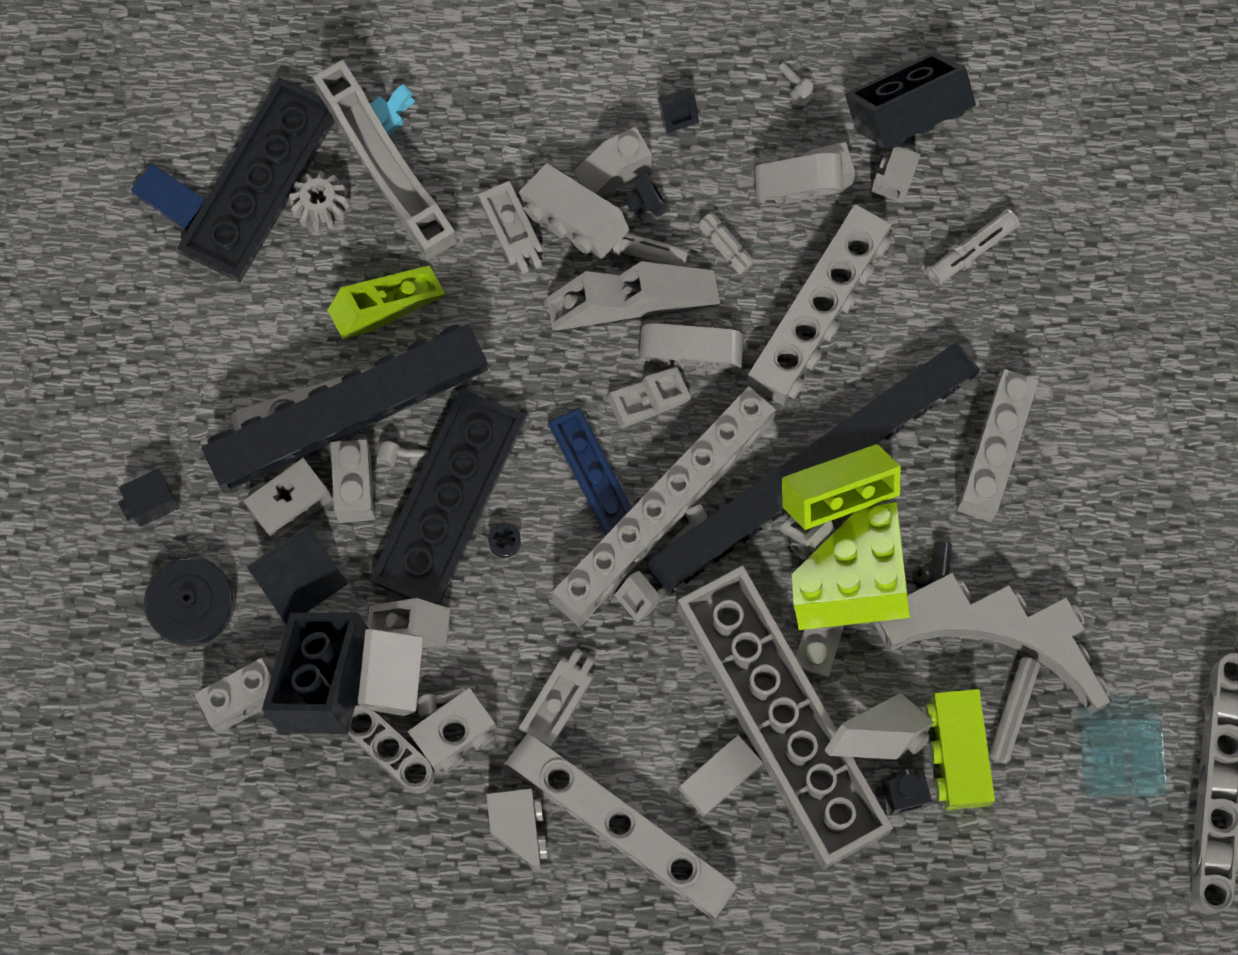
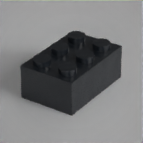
M935 51L845 94L857 132L884 149L898 147L904 143L905 139L915 134L927 133L933 130L936 124L946 119L961 117L964 115L965 110L976 106L966 67Z
M290 613L262 706L263 713L279 733L348 734L360 688L365 631L369 629L359 613Z

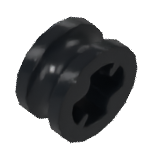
M497 524L489 532V548L496 556L509 558L519 551L521 546L520 533L512 524ZM506 532L511 533V541L515 540L512 546L506 544L503 549L497 547L499 543L498 540H495V537L497 535L503 537Z

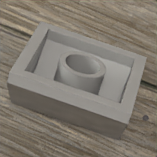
M366 629L358 697L359 705L387 717L398 719L416 711L423 637Z

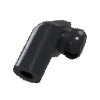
M943 541L934 542L932 561L922 567L918 565L913 569L912 579L918 587L923 588L949 575L951 543Z

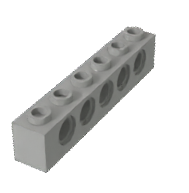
M856 204L853 206L749 372L747 379L749 387L783 406L788 397L795 399L805 383L801 376L806 368L813 371L823 353L818 350L824 339L831 342L840 326V323L836 321L840 313L843 311L848 314L858 297L853 292L859 283L865 286L872 276L875 267L871 263L876 255L883 257L892 242V239L888 237L892 224ZM852 246L861 247L865 251V253L862 255H856L849 250V248ZM834 274H842L848 279V281L845 283H838L834 281L831 276ZM825 302L831 309L819 311L813 304ZM807 330L813 335V338L810 340L800 339L796 332ZM788 358L796 366L791 369H785L779 365L778 361Z

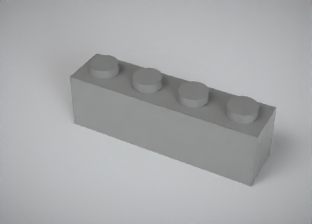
M1006 369L1003 370L995 388L957 511L992 522L1002 500L1039 380Z

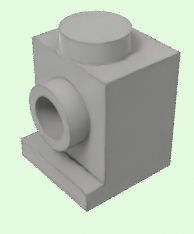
M906 145L893 148L890 157L883 156L871 192L904 203L921 154L914 152L913 149Z
M792 516L780 526L781 532L790 537V546L793 552L803 560H807L835 532L832 521L804 530Z

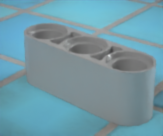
M818 153L755 166L756 202L765 203L766 200H775L776 203H784L842 192V155L838 153Z
M659 323L645 324L641 328L639 363L644 366H648V363L661 364L660 367H678L679 369H684V366H696V370L719 372V368L731 369V373H737L742 369L744 335L740 331L732 329Z
M362 705L355 706L348 731L351 739L409 792L420 794L429 790L434 783L435 775L428 760L375 711ZM369 717L372 719V725L368 731L364 733L353 731V724L358 718ZM393 741L399 744V751L394 757L383 758L380 756V748L386 742ZM416 766L425 768L427 773L422 782L414 784L407 781V773L411 768Z

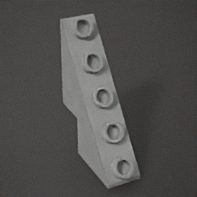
M640 261L621 275L585 271L548 296L547 301L552 330L557 331L716 305L720 303L714 270Z

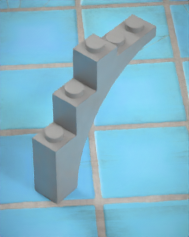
M953 573L908 595L910 618L873 622L888 651L915 641L942 636L975 637L999 642L1030 655L1051 669L1075 692L1090 715L1103 709L1110 703L1107 697L1110 693L1105 681L1100 676H1095L1089 666L1091 660L1088 652L1082 644H1076L1074 640L1085 630L1083 627L1084 618L1078 607L1070 605L1067 598L1027 617L1026 612L1028 610L1024 599L1018 592L1013 593L1008 585L970 605L969 600L971 596L966 585L961 580L957 581Z

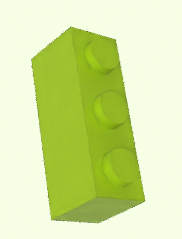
M876 444L782 477L783 508L804 530L900 496L901 466Z
M980 690L935 693L930 699L931 704L925 705V715L934 722L931 727H934L936 741L930 742V754L932 763L939 764L941 778L935 779L937 800L944 801L945 810L990 806L995 802Z

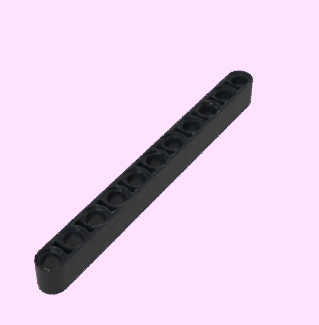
M959 343L952 344L660 551L646 566L669 595L676 592L674 588L682 582L687 584L704 572L703 567L712 561L718 562L734 550L733 546L741 540L746 542L763 530L761 527L770 519L774 522L787 512L783 508L782 477L873 446L884 438L889 440L905 428L903 424L912 418L917 420L933 408L931 404L940 398L942 400L946 399L960 389L959 384L969 378L970 381L979 374L980 369Z

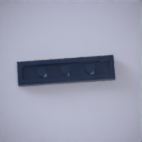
M579 407L549 421L548 426L604 536H606L632 507Z

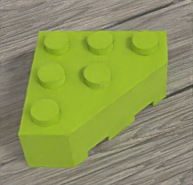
M897 502L873 505L854 512L791 574L793 603L799 630L910 618Z

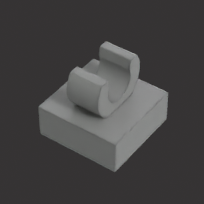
M639 570L630 575L614 595L637 623L651 613L665 593L663 588L656 591L649 583L653 578L651 574L642 575Z

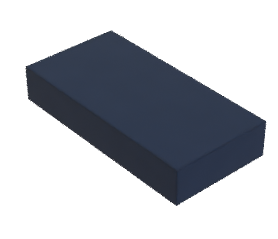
M153 164L131 188L133 195L186 231L205 202V199Z

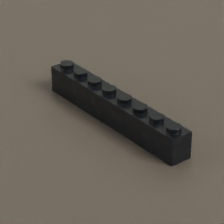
M459 324L452 325L444 329L440 333V337L430 342L424 339L413 343L407 348L408 352L397 357L387 355L374 363L375 367L367 371L355 370L341 378V383L330 388L327 385H323L313 389L308 393V398L297 403L294 401L285 402L274 409L275 413L265 418H261V416L252 417L244 421L239 430L230 434L225 431L213 435L207 440L208 444L202 446L201 449L223 493L233 490L329 445L330 442H336L487 372L488 361L470 325L466 324L462 327Z

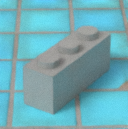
M547 163L519 191L525 204L523 210L529 218L537 223L540 220L546 223L549 229L559 238L566 236L584 254L590 252L602 260L629 231L621 209Z

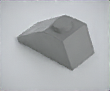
M899 693L842 723L824 751L829 756L899 759L909 752L916 754L925 746L929 740L926 733L934 722L902 693Z

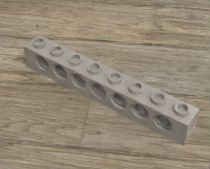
M748 387L552 591V604L580 627L682 520L685 513L700 501L772 424L776 409L752 388Z

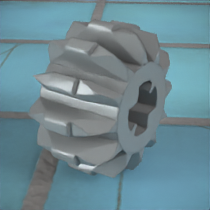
M321 170L315 179H312L306 173L304 176L306 183L295 182V193L289 196L290 204L293 205L291 208L294 218H300V224L304 228L313 224L314 230L319 232L322 226L321 223L326 222L327 227L333 230L334 224L332 219L344 221L345 215L342 210L349 209V201L345 198L347 195L346 187L338 185L339 181L335 175L326 179L324 172ZM318 198L317 204H313V201ZM321 198H325L323 203H320Z

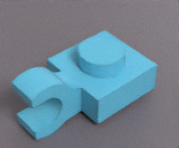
M404 84L393 92L387 103L379 96L370 104L388 136L404 124L403 119L399 115L415 103V100L412 98L413 93Z

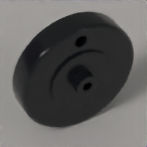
M185 557L167 563L154 574L145 592L144 608L149 623L162 638L179 646H198L218 637L229 625L235 609V594L231 582L217 565L202 558Z

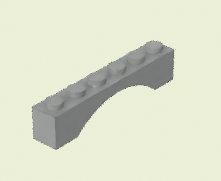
M343 59L315 75L313 81L318 95L425 260L428 261L455 245V231L437 203L427 193L400 155L371 107L362 88Z

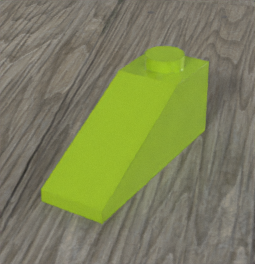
M428 265L341 287L327 311L342 339H347L372 332L445 296V292L432 268Z

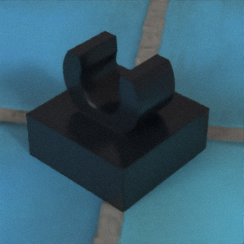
M691 88L680 89L677 92L661 95L658 98L662 123L667 133L699 123L695 95Z
M644 173L633 180L638 192L625 199L631 212H634L637 216L649 210L659 217L670 211L657 185L651 178Z

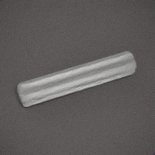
M1023 657L1019 662L989 752V758L998 763L1006 764L1010 759L1038 675L1040 662L1029 657Z

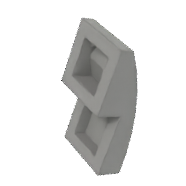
M678 367L645 376L641 383L612 391L607 399L622 429L680 406L689 401L691 396Z
M737 735L679 787V790L704 817L729 796L736 787L758 770L763 762Z

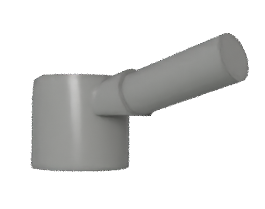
M783 62L780 64L779 69L795 86L790 93L791 97L805 106L814 96L813 84L809 79H801Z
M386 441L380 445L376 461L377 463L394 466L397 456L427 459L428 450L405 449L391 441Z
M701 504L690 508L685 513L689 524L684 526L667 543L668 546L708 518Z
M462 687L437 696L434 694L422 695L416 704L418 719L427 718L437 711V705L450 702L464 692L465 688Z

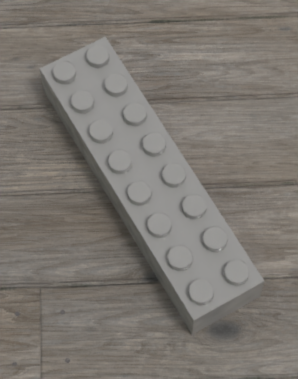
M744 566L678 599V614L757 755L763 762L766 771L821 869L824 870L888 835L893 827L853 757L829 756L824 751L837 732V729Z

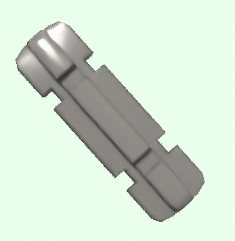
M709 213L700 220L699 228L706 236L710 235V241L727 261L731 259V265L738 273L746 272L753 265V258L746 250L742 251V245L725 226L721 227V221L715 214Z

